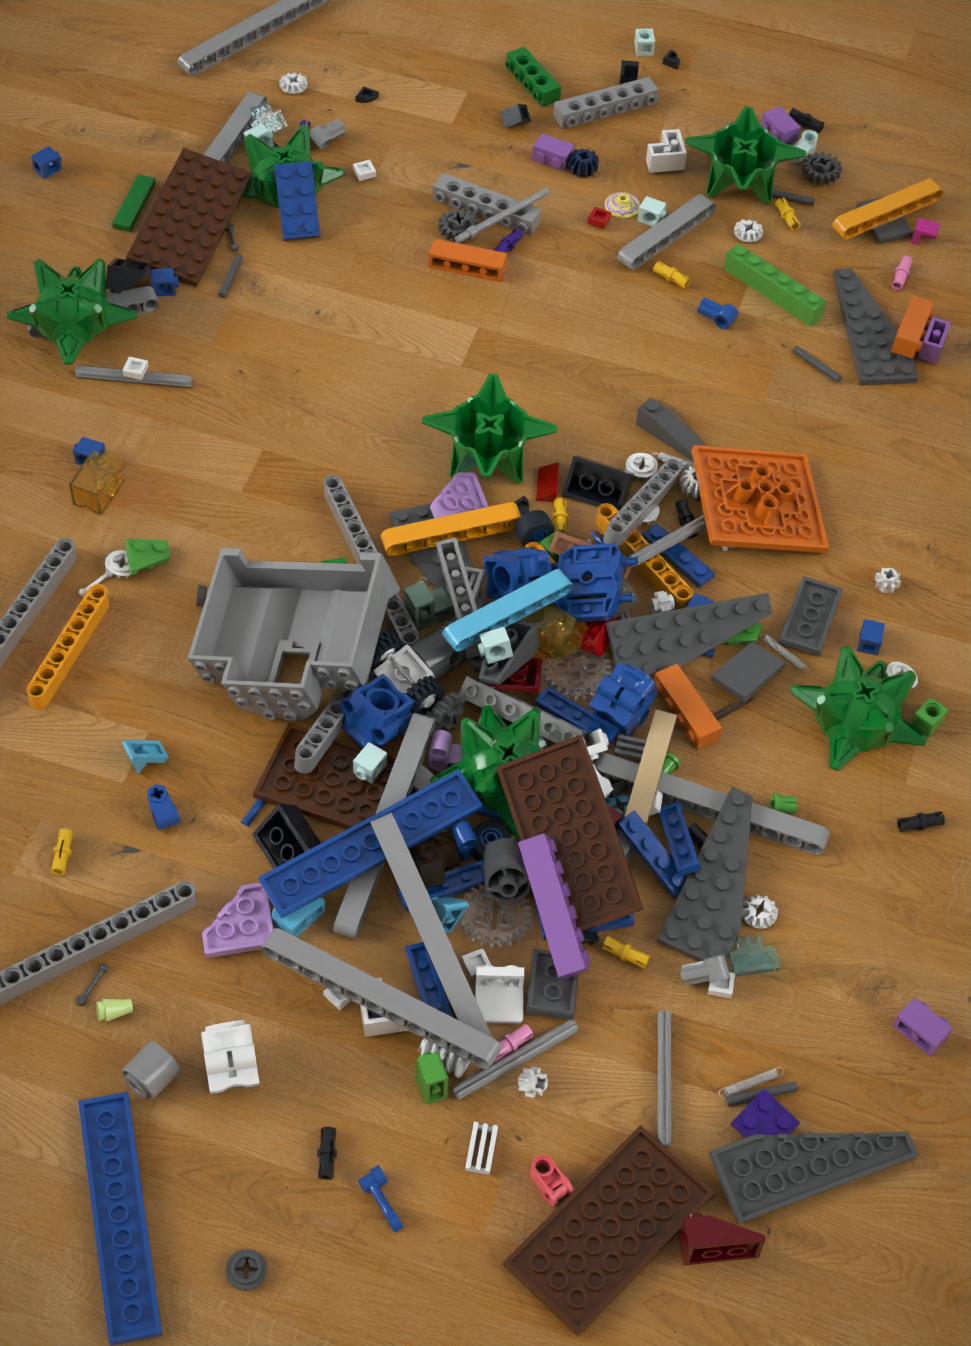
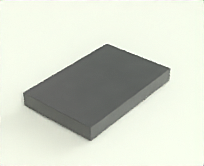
M883 197L857 202L856 208L869 204ZM903 216L870 230L878 244L909 238L913 234Z
M752 641L712 674L711 681L741 701L746 702L782 671L786 663Z
M533 949L526 1013L569 1020L574 1019L578 975L566 979L559 978L551 951Z

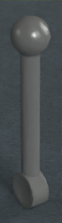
M229 223L226 229L230 233L231 249L237 251L239 246L235 242L234 226L232 223Z
M103 963L100 965L99 972L83 995L76 998L79 1006L86 1004V997L102 974L108 971L109 966Z

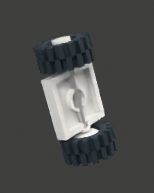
M385 630L383 634L379 633L371 664L374 668V674L377 677L384 674L392 681L397 690L407 694L414 701L411 709L412 714L426 715L427 711L431 712L438 701H442L441 697H444L445 690L435 680L432 671L408 644L405 646L392 630Z

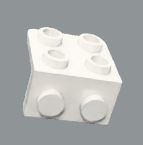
M493 965L476 966L475 999L486 1023L520 1024L523 1021L524 968L515 965L506 967H494Z

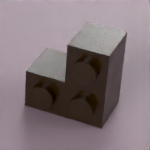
M449 831L439 832L408 849L426 889L446 883L444 870L460 865L457 844Z

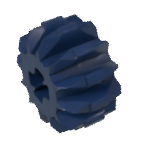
M583 148L580 150L575 149L573 153H570L568 167L572 174L586 178L587 175L593 176V173L597 172L599 159L595 155V151H589V148L587 150Z

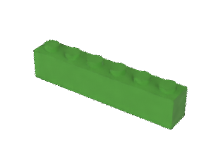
M739 243L727 252L724 265L726 271L809 326H813L823 317L826 300Z

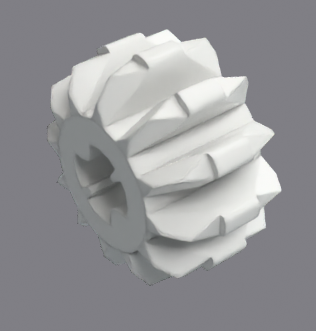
M689 466L687 470L683 471L679 484L682 493H687V498L694 496L696 500L698 496L700 497L695 468Z

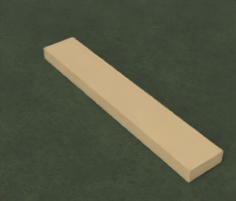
M655 710L625 817L635 810L644 823L647 824L674 729L676 714Z

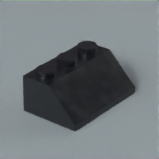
M119 258L113 259L107 265L105 289H110L112 293L121 294L122 291H126L152 269L153 263Z
M576 455L573 456L562 495L598 507L601 504L609 503L620 511L630 492L635 473Z
M278 804L252 833L273 868L321 844L297 805Z

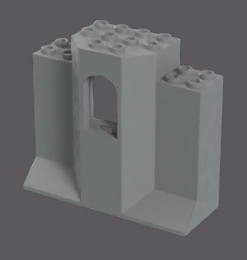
M221 548L188 660L203 681L208 683L221 682L236 706L269 720L276 718L295 721L296 719L305 720L318 710L324 687L328 689L346 688L348 690H356L367 684L388 599L399 593L400 587L382 553L361 552L359 558L361 564L249 561L241 549ZM286 654L310 655L309 660L306 661L300 684L278 683Z

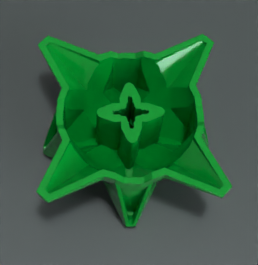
M744 106L734 123L727 124L724 128L715 131L713 134L685 138L686 145L706 153L712 161L706 195L710 198H713L735 182L739 190L744 191L750 186L761 201L767 204L772 201L774 174L777 163L806 157V150L779 141L778 137H774L765 127L761 126L753 108L749 106Z
M302 124L285 146H279L273 141L274 146L269 147L252 134H248L244 138L250 171L252 173V178L242 196L244 198H257L260 202L264 201L275 208H279L274 165L312 161L315 195L321 191L323 185L345 175L344 169L324 166L322 162L314 161L311 158L309 126Z
M37 259L33 262L39 292L35 303L7 312V319L35 326L37 331H40L50 341L55 342L65 365H73L84 344L91 341L101 331H105L108 326L137 319V311L108 302L105 289L106 265L102 259L95 260L83 273L79 266H73L66 277L43 260Z
M489 374L478 394L471 396L453 410L426 415L422 418V424L449 434L452 437L453 448L449 475L452 479L457 472L467 473L476 466L483 478H489L497 467L511 481L519 484L523 481V446L526 440L557 433V425L529 416L526 410L519 407L513 399L507 397L498 374Z
M844 646L841 647L833 680L827 686L792 685L790 692L815 712L816 719L824 735L829 738V768L838 771L857 753L867 752L871 749L886 746L889 743L925 746L928 738L902 716V708L916 680V675L913 671L910 670L887 677L885 675L887 664L882 660L877 661L865 671L852 648Z
M491 705L482 707L480 724L469 718H464L460 723V762L430 778L431 784L459 769L482 805L486 806L489 810L497 811L513 836L520 839L496 767L542 750L538 744L541 710L536 707L532 708L509 727L506 726Z

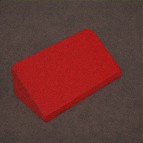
M559 463L539 467L536 501L554 502L557 498Z
M614 616L610 620L592 621L577 644L578 648L596 656H602L610 643L606 622L616 621Z

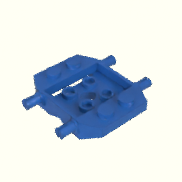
M616 543L571 546L559 556L558 563H550L552 571L560 569L573 584L572 590L566 596L545 606L557 608L565 623L610 620L622 602H634V593L621 594L624 567L638 566V557L625 558ZM587 576H593L590 581H583ZM606 595V598L567 600V597L581 598L583 596L600 597Z

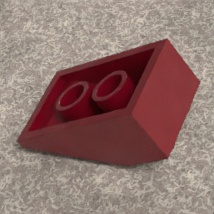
M532 657L500 685H495L494 690L540 692L542 658Z
M699 1213L691 1214L684 1218L679 1233L684 1266L759 1258L766 1241L763 1234L710 1215L702 1216Z

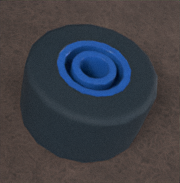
M533 510L522 515L517 520L514 531L523 547H525L530 542L539 543L554 533L555 527L546 512Z
M485 821L478 824L473 829L478 845L472 849V856L476 861L484 860L483 854L486 844L500 838H511L508 828L496 821Z

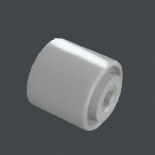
M149 1041L121 1070L124 1081L129 1088L138 1096L151 1101L181 1071L176 1060L163 1047L153 1041Z

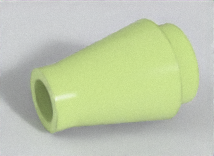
M102 998V1001L96 1002L98 1020L108 1022L123 1015L133 1013L131 999Z

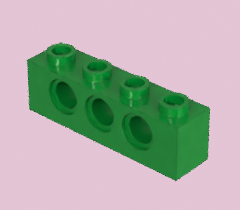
M525 46L507 52L505 61L507 70L515 76L516 80L524 86L525 90L533 96L536 102L545 107L560 101L561 86Z

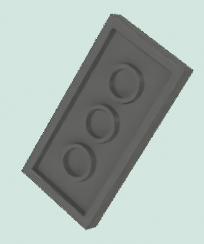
M803 576L780 636L779 644L820 656L843 588Z

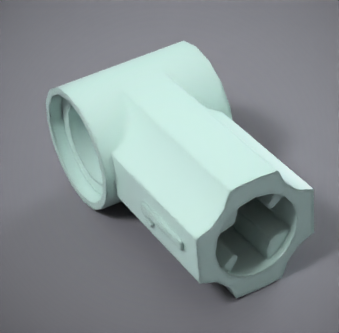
M806 130L802 133V138L794 146L806 150V156L812 154L816 150L818 134L813 130ZM805 157L790 161L795 164L800 163Z

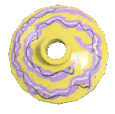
M616 192L609 195L604 204L605 210L612 212V216L621 219L636 216L641 205L636 196L626 192Z

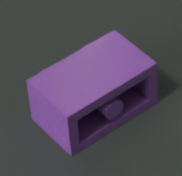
M781 106L763 113L761 126L765 127L770 134L778 137L779 141L786 144L798 141L801 127Z
M542 133L533 145L532 160L565 171L568 167L570 153L574 152L575 144Z
M932 317L918 359L937 364L951 322Z
M916 998L900 1012L893 1025L894 1028L930 1057L948 1039L953 1029L946 1019L936 1015L926 1003L920 1002Z

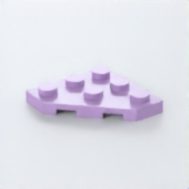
M457 472L438 497L433 500L430 509L435 519L489 506L476 474Z
M260 882L242 885L232 901L228 902L219 912L211 926L203 931L202 938L205 958L261 950L262 945L273 931L268 896Z

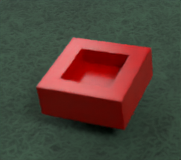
M594 207L588 217L587 224L605 229L611 219L612 212Z

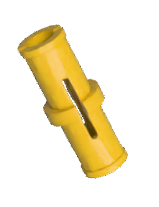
M779 198L775 206L780 211L781 218L786 221L791 231H794V228L798 230L801 223L795 216L794 209L789 206L785 198H782V201Z
M658 261L653 268V272L660 274L668 282L672 281L684 289L688 287L691 281L690 277L681 274L675 267L671 268L661 261Z
M556 498L554 500V514L552 515L555 531L559 530L567 534V501L563 500V498Z
M69 829L59 830L57 846L53 849L54 859L51 873L56 876L65 875L67 860L71 857L72 851L70 846L74 834Z
M607 936L602 946V950L620 957L621 961L625 962L626 960L642 969L646 968L651 957L632 948L631 944L627 943L626 945L610 936Z

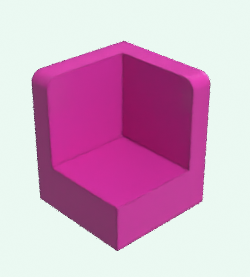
M918 218L911 243L919 245L921 236L936 239L940 223Z

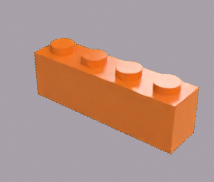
M434 239L429 252L428 268L501 282L506 269L507 253Z
M912 295L891 352L911 359L914 358L915 352H920L935 310H932L934 302Z
M675 664L656 672L654 681L656 682L655 686L658 695L663 699L666 709L671 711L672 714L677 715L676 723L679 727L683 728L688 741L693 743L698 750L720 740L721 725L679 665Z

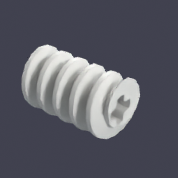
M425 1038L422 1040L418 1053L421 1052V1055L428 1052L432 1054L438 1052L444 1067L446 1066V1071L452 1073L455 1070L454 1074L457 1078L464 1074L470 1064L469 1061Z

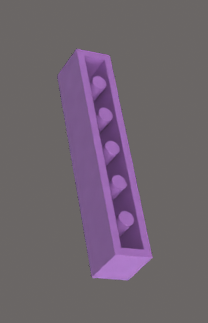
M544 833L518 842L558 977L566 979L590 971L588 964H591V959L588 951L583 950L581 942L584 941V936L581 928H577L574 920L577 918V913L574 905H570L568 896H571L567 883H563L561 874H564V870L560 860L557 861L554 852H557L554 839H550Z

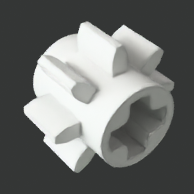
M882 568L881 573H876L874 579L876 581L875 587L879 588L882 593H894V589L899 588L901 584L899 580L900 573H897L893 568Z
M655 592V598L650 599V608L653 614L675 609L674 598L671 594L667 595V592Z
M540 1067L524 1068L518 1077L519 1091H524L526 1097L542 1096V1092L548 1087L547 1073H541Z

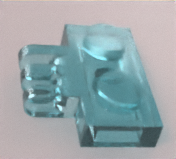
M267 101L263 103V106L261 104L257 105V109L256 107L251 108L255 121L248 123L250 129L263 124L274 133L287 127L281 110L272 112Z
M760 934L754 936V944L751 935L745 937L746 945H744L742 937H737L736 942L739 951H731L728 956L735 977L779 971L781 965L775 945L764 947Z

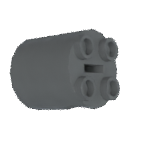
M443 625L410 646L432 671L435 680H438L466 660L463 650L456 652L442 636L446 628Z
M518 837L500 838L489 842L485 846L483 854L485 889L490 897L499 902L511 903L521 900L529 893L531 888L518 844L521 840Z

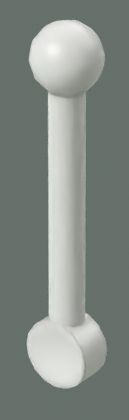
M106 570L104 575L85 589L81 588L78 592L79 595L85 596L91 586L99 584L105 578L113 577L114 575H110L109 570Z

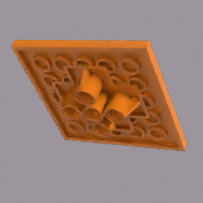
M693 445L691 452L710 545L827 553L829 550L828 540L807 454Z

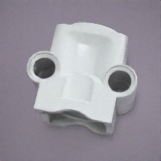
M244 1020L205 1027V1032H201L210 1094L224 1092L236 1086L246 1088L258 1086L260 1083L250 1024H245Z

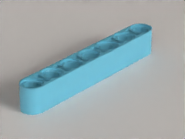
M560 569L553 570L451 623L444 629L442 636L456 652L462 651L479 642V634L507 627L566 596L572 590L573 584Z

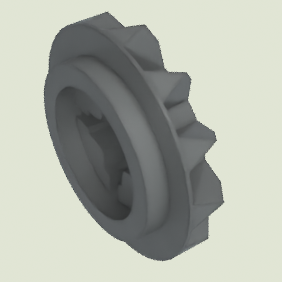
M243 1249L237 1251L229 1258L226 1264V1276L235 1289H242L246 1292L248 1289H256L265 1280L267 1264L259 1252L252 1249ZM246 1261H248L250 1269L254 1270V1272H249L247 1279H245L243 1272H239L244 1269Z

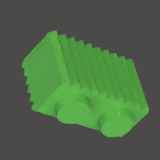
M428 1052L422 1054L416 1061V1082L419 1091H421L422 1099H424V1104L428 1105L446 1099L448 1097L449 1078L439 1053L432 1054Z

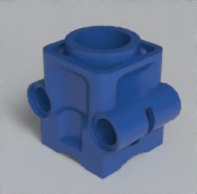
M522 548L514 551L500 550L493 552L492 555L483 557L484 569L487 574L486 595L489 599H500L552 571L549 554L544 550Z
M618 662L610 676L606 675L599 683L597 693L589 703V706L594 710V714L620 728L621 733L632 737L638 726H641L649 714L648 708L658 695L655 686L656 682L635 666L630 664L623 665Z
M382 674L369 684L359 687L353 693L340 700V709L346 715L342 729L362 748L369 742L381 749L394 741L398 735L407 731L413 715L410 711L414 701L407 694L397 690L392 681Z

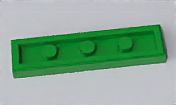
M137 175L112 223L113 228L131 232L156 183L155 178Z

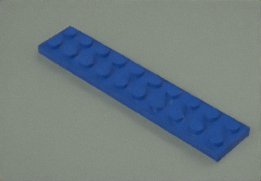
M458 769L258 877V881L282 919L387 861L372 828L371 821L392 812L406 846L410 849L483 809V805Z
M122 1092L78 1101L109 1345L115 1346L163 1336L128 1092Z

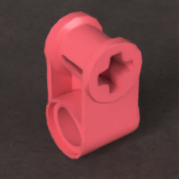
M539 1155L533 1160L530 1177L549 1205L555 1206L557 1200L566 1194L570 1195L574 1192L568 1178L562 1174L549 1156ZM543 1166L547 1168L548 1172L542 1174L536 1168Z

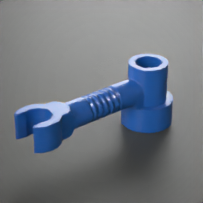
M377 1165L369 1170V1174L360 1178L358 1183L364 1193L371 1192L395 1233L403 1228L402 1222L380 1189V1187L388 1183V1180L380 1166Z

